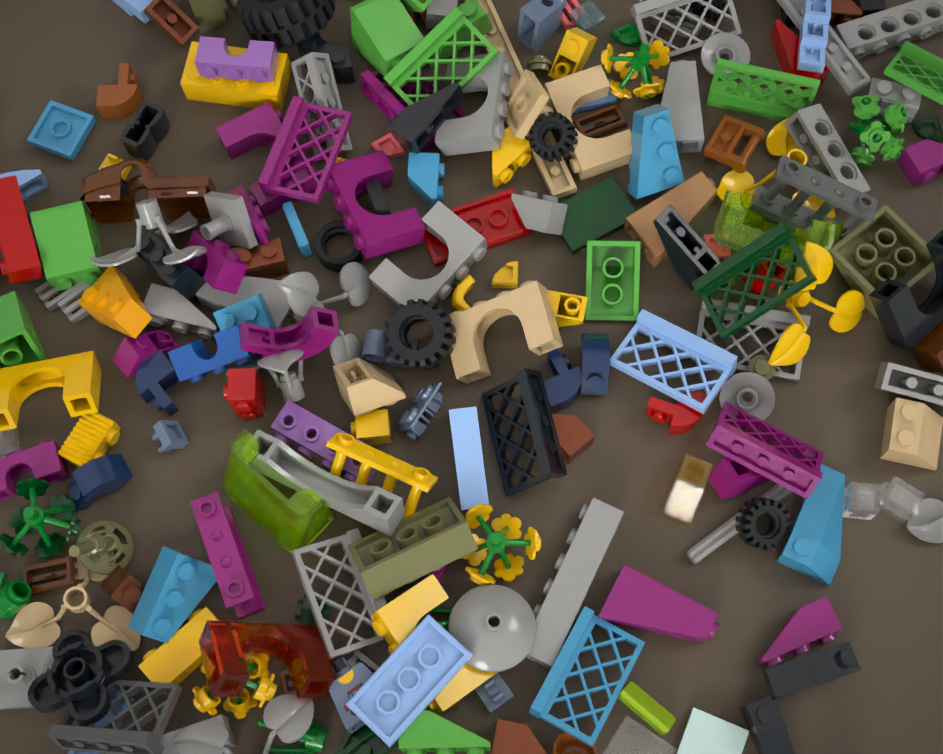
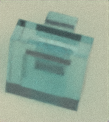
M588 0L570 13V17L576 23V26L585 32L600 25L605 19L604 14L592 0Z

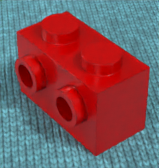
M228 369V383L223 386L224 400L228 401L230 409H233L237 417H240L242 420H255L257 417H264L266 386L257 369Z

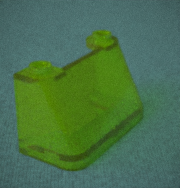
M727 190L714 226L713 236L720 245L739 251L775 227L776 224L764 221V216L748 209L753 194ZM814 219L810 227L804 229L797 228L794 231L798 238L796 241L803 253L806 242L818 244L829 251L838 241L844 225L830 220L821 221ZM790 245L781 250L779 260L790 261L793 251ZM777 264V265L782 266V267H784V268H787V267H788L787 265Z
M244 429L231 445L222 482L224 491L287 551L292 553L295 549L308 546L334 519L328 505L319 495L308 489L298 491L288 500L265 478V475L259 473L250 465L258 456L260 446L256 438Z

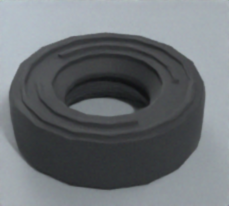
M378 179L366 183L375 213L377 215L391 214Z

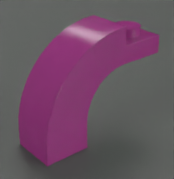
M315 306L310 307L302 320L288 327L270 328L243 322L239 328L241 350L262 354V358L281 354L288 350H303L304 354L296 361L312 357L323 351L339 334L337 311Z

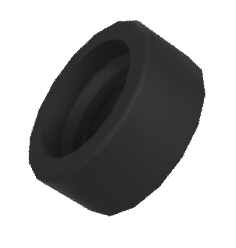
M343 220L325 224L318 231L315 238V251L320 263L328 270L340 272L343 266L349 262L360 263L364 257L361 250H357L356 247L350 255L343 258H333L327 255L325 244L330 238L337 235H347L353 238L351 230L346 229Z

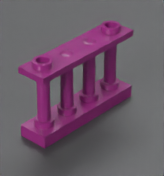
M217 491L190 501L226 609L234 607L239 620L266 610L231 507L229 505L223 507Z

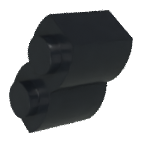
M146 101L138 108L134 121L126 126L121 135V141L130 156L147 161L154 154L157 142L166 136L170 128V122L163 107Z

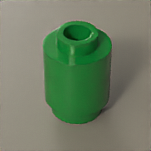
M14 580L8 582L0 590V618L10 619L14 617L30 601L31 588L28 583L23 580Z

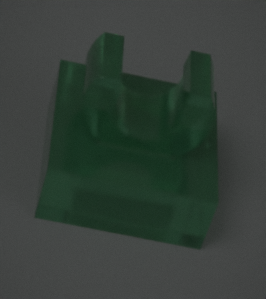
M304 594L303 599H299L297 604L302 605L301 614L295 615V619L300 623L318 628L307 595ZM324 604L321 614L327 620L330 606Z

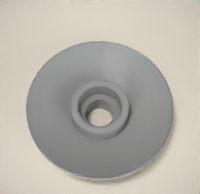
M727 32L717 33L709 37L703 44L701 61L704 68L714 76L718 58L724 57L730 61L749 64L750 50L741 37ZM722 69V70H724L727 74L733 72V71H731V70Z
M741 372L731 376L722 386L720 405L722 408L726 401L764 421L773 411L775 392L770 382L763 376L753 372ZM745 392H750L753 395V398L751 400H745L743 398V394Z

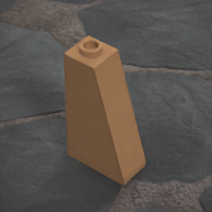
M701 171L626 217L624 230L632 240L641 241L640 251L654 268L668 254L653 220L667 207L672 205L692 227L714 202L717 193L714 181L711 178H707Z

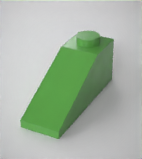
M468 0L457 7L482 35L493 29L487 14L478 0ZM467 26L458 32V41H471V31ZM444 46L440 50L439 59H446L453 55V46ZM457 46V51L461 50L465 46ZM429 64V66L432 68L435 64Z

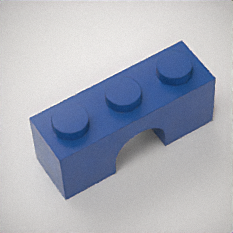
M241 324L214 334L218 345L216 355L207 351L202 339L169 351L168 355L179 381L190 379L191 383L206 378L205 372L210 370L217 374L229 369L228 364L236 361L238 366L251 361V355L254 353L243 351L240 348L239 328Z

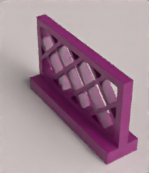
M422 69L421 77H429ZM366 70L360 74V91L391 122L396 115L400 114L409 105L405 100L396 99L393 95L395 90L390 84L381 83L378 80L382 75L377 70L372 73ZM423 81L427 85V89L421 88V94H433L434 81ZM410 82L409 86L401 88L404 93L416 94V87H412L413 82ZM459 106L452 112L458 118L467 117ZM436 132L419 153L429 151L430 145L435 142Z
M293 96L257 182L264 195L274 197L275 194L319 204L354 117L352 112L305 103L303 97ZM310 112L320 114L322 117L311 124H308L306 121ZM336 118L344 119L342 125L334 129L328 123ZM326 124L329 132L316 138L312 130ZM309 132L313 140L300 146L298 144L299 137ZM333 137L335 140L334 146L323 151L320 143ZM317 145L321 153L307 160L303 152ZM301 154L304 162L291 168L289 165L290 159ZM324 159L326 161L325 168L314 173L311 165ZM308 167L312 175L298 182L294 174ZM292 175L295 184L287 188L279 187L283 179ZM316 181L318 186L315 194L303 191L302 187Z
M725 401L705 446L808 499L821 480L822 472H820L824 452ZM740 427H744L747 432H743ZM765 440H769L772 445H768ZM790 453H793L797 459L793 458Z

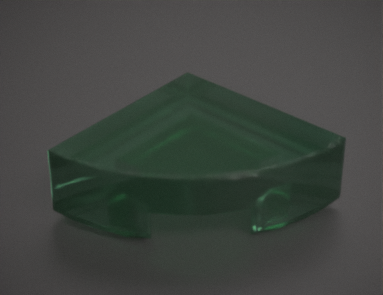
M939 117L913 119L911 126L921 139L942 143L943 135Z

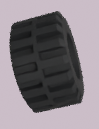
M411 299L407 300V305L400 303L396 306L398 311L396 313L394 311L390 312L389 316L392 318L390 322L385 321L384 326L388 329L387 332H383V338L387 340L385 346L391 351L390 355L412 369L428 370V367H438L437 363L440 361L444 363L447 360L445 356L448 353L452 354L454 350L451 347L452 343H456V337L453 334L456 332V329L451 323L452 319L435 303L427 302L424 299H418L416 302ZM418 321H429L433 326L431 342L423 349H411L407 341L409 329Z

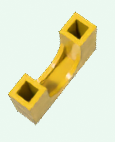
M94 350L0 368V431L17 428L19 410L24 400L34 392L48 387H63L62 398L71 417L97 413L99 411L102 370Z
M432 574L377 610L371 616L373 620L372 626L380 637L384 636L389 644V653L392 654L416 628L418 621L445 602L449 597ZM465 664L426 709L431 712L433 711L437 715L444 712L497 672H484Z

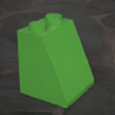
M365 0L350 8L352 45L383 77L424 38L400 0Z
M78 201L30 213L45 276L50 285L58 290H68L81 281L84 284L95 283L105 270L104 267L92 264L88 258L102 257L98 226L84 203Z
M14 290L1 296L0 368L47 360L28 310L16 291Z

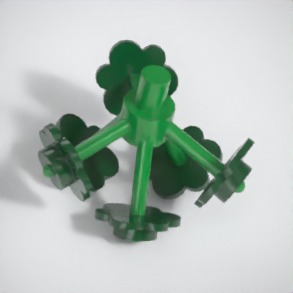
M37 477L20 480L17 483L18 489L16 494L24 496L26 500H30L31 505H27L24 508L18 506L11 510L12 519L9 520L8 524L11 528H15L14 531L17 536L11 537L8 534L2 533L0 535L2 549L9 555L16 556L18 554L24 557L28 552V548L20 543L21 539L28 532L35 533L38 530L42 537L38 541L39 545L34 550L38 553L39 557L46 559L59 554L61 548L68 543L70 536H76L77 532L82 529L80 526L81 520L76 519L78 511L73 513L76 508L75 501L68 499L67 494L61 493L59 496H52L50 498L49 504L51 508L42 510L37 507L36 498L46 494L49 483L45 480H39ZM48 523L68 528L67 538L60 536L59 533H53L50 536L43 526Z

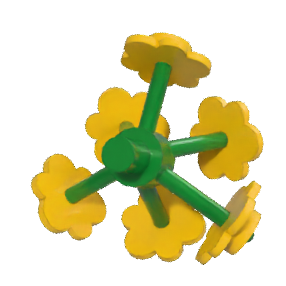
M655 40L650 45L642 44L639 51L635 53L628 52L625 55L613 56V46L608 44L607 49L602 51L600 57L601 64L605 66L606 73H610L613 64L614 71L619 73L620 78L623 79L621 83L609 80L611 92L618 98L623 99V97L631 99V91L626 89L625 86L630 79H635L638 76V72H641L643 80L640 83L641 87L634 89L633 94L642 99H649L662 93L665 80L659 79L658 76H651L648 64H652L654 69L668 65L670 62L668 56L669 48L664 46L661 40Z
M479 504L470 508L465 514L468 525L472 529L481 525L488 535L487 540L483 538L479 539L476 534H472L478 549L463 559L468 560L469 564L474 567L480 565L481 561L484 562L480 570L466 566L465 570L471 575L470 579L476 585L495 584L496 581L493 577L485 572L494 553H499L501 558L494 562V568L496 569L494 574L496 578H502L505 582L513 581L516 575L518 576L523 573L524 559L521 556L514 557L512 554H506L504 549L506 545L526 546L525 554L528 555L530 560H534L536 552L541 548V538L537 530L533 529V527H528V533L525 534L524 540H515L522 536V532L519 530L522 522L519 518H511L508 513H504L501 518H495L492 521L491 526L495 530L493 532L485 522L489 519V514L493 510L492 506Z

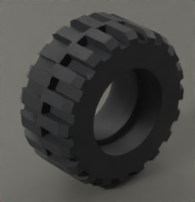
M237 0L236 10L251 40L275 42L276 49H282L284 46L291 47L295 43H302L308 37L318 34L320 29H324L327 26V22L333 17L335 0Z

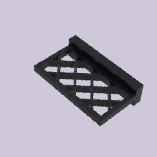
M527 368L516 372V377L482 393L505 496H512L551 478H561L567 475L542 373ZM516 385H519L521 390L518 400L511 397ZM496 395L503 397L498 410L494 409L492 397ZM509 401L516 404L511 418L504 414ZM522 409H525L527 414L525 426L517 422ZM502 419L509 422L504 435L500 434L499 431ZM515 426L523 430L518 443L510 439ZM529 434L532 435L534 442L531 451L524 448ZM508 444L515 448L510 461L505 456ZM521 452L529 456L524 469L516 465ZM535 460L539 462L541 474L536 477L530 474ZM514 470L521 473L519 482L515 486L512 485L511 481Z

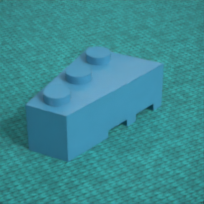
M656 104L635 111L633 113L631 161H629L630 180L629 184H627V193L635 199H639L680 185L684 182L669 109Z
M163 546L128 627L142 636L168 643L217 580L211 563Z

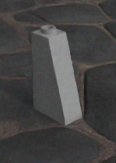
M679 60L671 62L661 106L669 109L678 153L701 152L705 138L696 61Z
M244 276L237 294L213 289L206 282L195 294L200 304L218 311L262 293L276 328L288 327L294 318L293 310L283 291L277 285L280 280Z

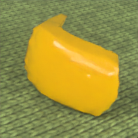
M467 275L461 280V283L457 285L452 293L451 304L452 309L455 311H464L470 308L463 297L472 289L476 282L471 275Z

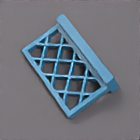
M584 606L532 703L528 714L538 720L541 718L593 747L645 642L594 615L595 611ZM595 624L607 631L608 641L594 644L591 631ZM588 639L590 646L584 647ZM627 641L636 646L631 656L620 658L616 643ZM611 645L616 660L601 664L596 649ZM592 650L596 665L581 669L578 660L579 654ZM628 662V664H627V666H626V668H625V670H624V667H623V664H622V663ZM575 664L577 671L570 672ZM618 664L621 678L619 681L608 684L603 668ZM598 670L603 685L588 689L583 674ZM579 675L583 691L568 695L564 684L566 679ZM616 687L611 696L609 688ZM562 689L563 697L557 698L560 690ZM605 690L608 699L607 706L594 710L590 694ZM585 695L590 711L574 715L570 699ZM565 701L570 717L559 720L548 713L553 704ZM603 712L600 720L598 721L596 714ZM592 716L595 729L591 737L579 731L577 719ZM572 721L573 727L566 723Z

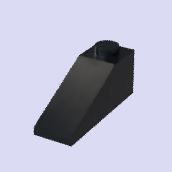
M455 82L404 108L400 114L392 119L391 125L388 127L394 139L418 154L464 98L460 84Z
M672 205L667 207L653 220L674 270L691 290L694 289L692 282L722 263Z
M846 642L765 669L762 672L772 698L775 700L842 678L861 670L850 642Z
M772 696L740 708L758 754H794L786 724L776 700H773Z

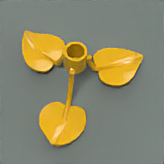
M789 118L779 122L767 135L766 147L768 152L776 157L784 155L806 165L807 155L804 151L798 149L784 125ZM776 169L756 184H754L752 175L747 171L744 173H737L734 170L729 171L722 178L717 188V195L726 205L732 208L748 209L756 187L758 185L762 186L773 178ZM796 188L798 192H796L792 196L791 200H793L797 196V194L801 191L800 189ZM810 195L803 206L817 211L825 201ZM832 209L827 217L833 219L835 217V210Z
M806 242L803 253L817 280L785 300L787 302L785 306L791 310L798 323L790 325L781 335L768 361V364L771 366L795 364L804 357L809 348L810 336L805 333L807 326L795 307H804L811 302L833 312L829 320V326L832 330L839 333H844L854 328L862 317L865 299L859 291L849 290L839 298L836 308L811 297L809 290H814L816 284L826 282L833 268L832 256L825 248L818 244ZM803 268L796 269L794 281L790 280V282L797 283L806 277Z

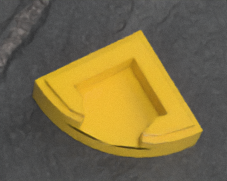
M518 261L505 264L504 267L494 274L492 288H518Z

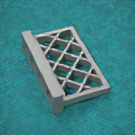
M647 0L634 4L629 8L632 18L635 19L641 43L650 45L653 39L661 40L665 46L674 50L669 52V57L703 47L706 40L702 41L694 36L700 24L712 30L709 35L711 37L715 32L723 33V31L717 28L722 18L725 17L732 21L734 31L729 33L735 35L742 34L733 0H726L723 10L712 6V0H708V2L703 0ZM698 2L705 6L699 18L687 12L691 3ZM686 5L684 10L679 8L681 6ZM708 8L720 14L715 26L702 20ZM673 9L682 14L676 26L664 20L669 10ZM660 13H663L662 16H661V18L658 17V16H656V15H657V14H660ZM685 16L697 22L691 34L679 28ZM651 17L658 21L653 34L644 29L641 19ZM661 24L673 29L668 42L656 36ZM676 32L689 38L683 48H678L671 44ZM646 35L651 37L649 42L647 41ZM692 40L697 42L695 44L690 45Z
M711 299L715 306L721 307V300ZM702 300L696 336L702 338L703 333L706 341L716 345L713 338L719 335L718 331L710 336L703 327L705 318H712ZM729 302L727 308L737 310L739 304ZM746 305L744 312L751 313L756 307ZM771 309L744 327L748 332L746 335L738 340L733 335L729 337L732 344L724 350L728 351L735 346L744 358L737 363L736 371L748 372V366L741 364L744 362L749 364L750 358L760 351L768 357L771 356L766 347L778 341L790 325L798 323L793 313ZM726 312L723 321L730 323L727 325L723 323L725 329L733 324L736 314ZM799 314L808 328L811 316ZM761 328L769 329L775 337L765 345L755 335V332ZM751 336L759 349L747 355L739 343ZM803 358L795 363L794 374L785 373L779 366H776L773 377L798 382Z
M358 528L347 531L345 535L292 551L293 559L329 660L378 643L383 644L387 642L384 636L380 637L375 632L371 618L377 610L387 604L383 596L372 599L347 546L362 539ZM342 545L345 555L341 562L326 555L331 546ZM325 549L324 553L318 550ZM311 553L321 558L315 570L304 565L301 558L302 555ZM323 560L339 567L333 579L318 572ZM341 569L353 575L354 582L351 588L336 581ZM307 573L310 574V575H312V577H311L310 580H309V577H308ZM315 577L330 584L325 596L313 591L311 584ZM333 586L348 593L343 605L328 599ZM351 595L362 600L364 608L361 615L346 608ZM324 604L340 611L334 623L322 617L321 610ZM342 613L358 620L353 632L337 625ZM363 622L371 626L375 637L366 640L356 635L360 623ZM326 626L331 628L329 633L327 631ZM334 630L349 637L345 647L334 650L330 639ZM352 640H355V641L358 642V643H355V644L350 645L351 642H352Z

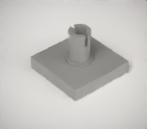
M214 191L203 195L212 221L200 227L201 233L206 240L210 241L219 235L220 240L232 246L251 249L258 245L242 196Z
M53 646L0 650V710L34 708L28 700V690L38 676L45 673L48 668L51 670L55 662L52 653Z

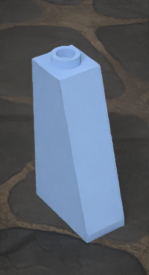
M476 406L449 410L461 510H467V512L475 505H489Z

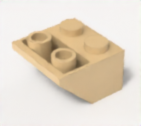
M360 358L333 366L340 394L354 416L368 414L373 409L391 406L399 400L406 398L404 391L388 371Z

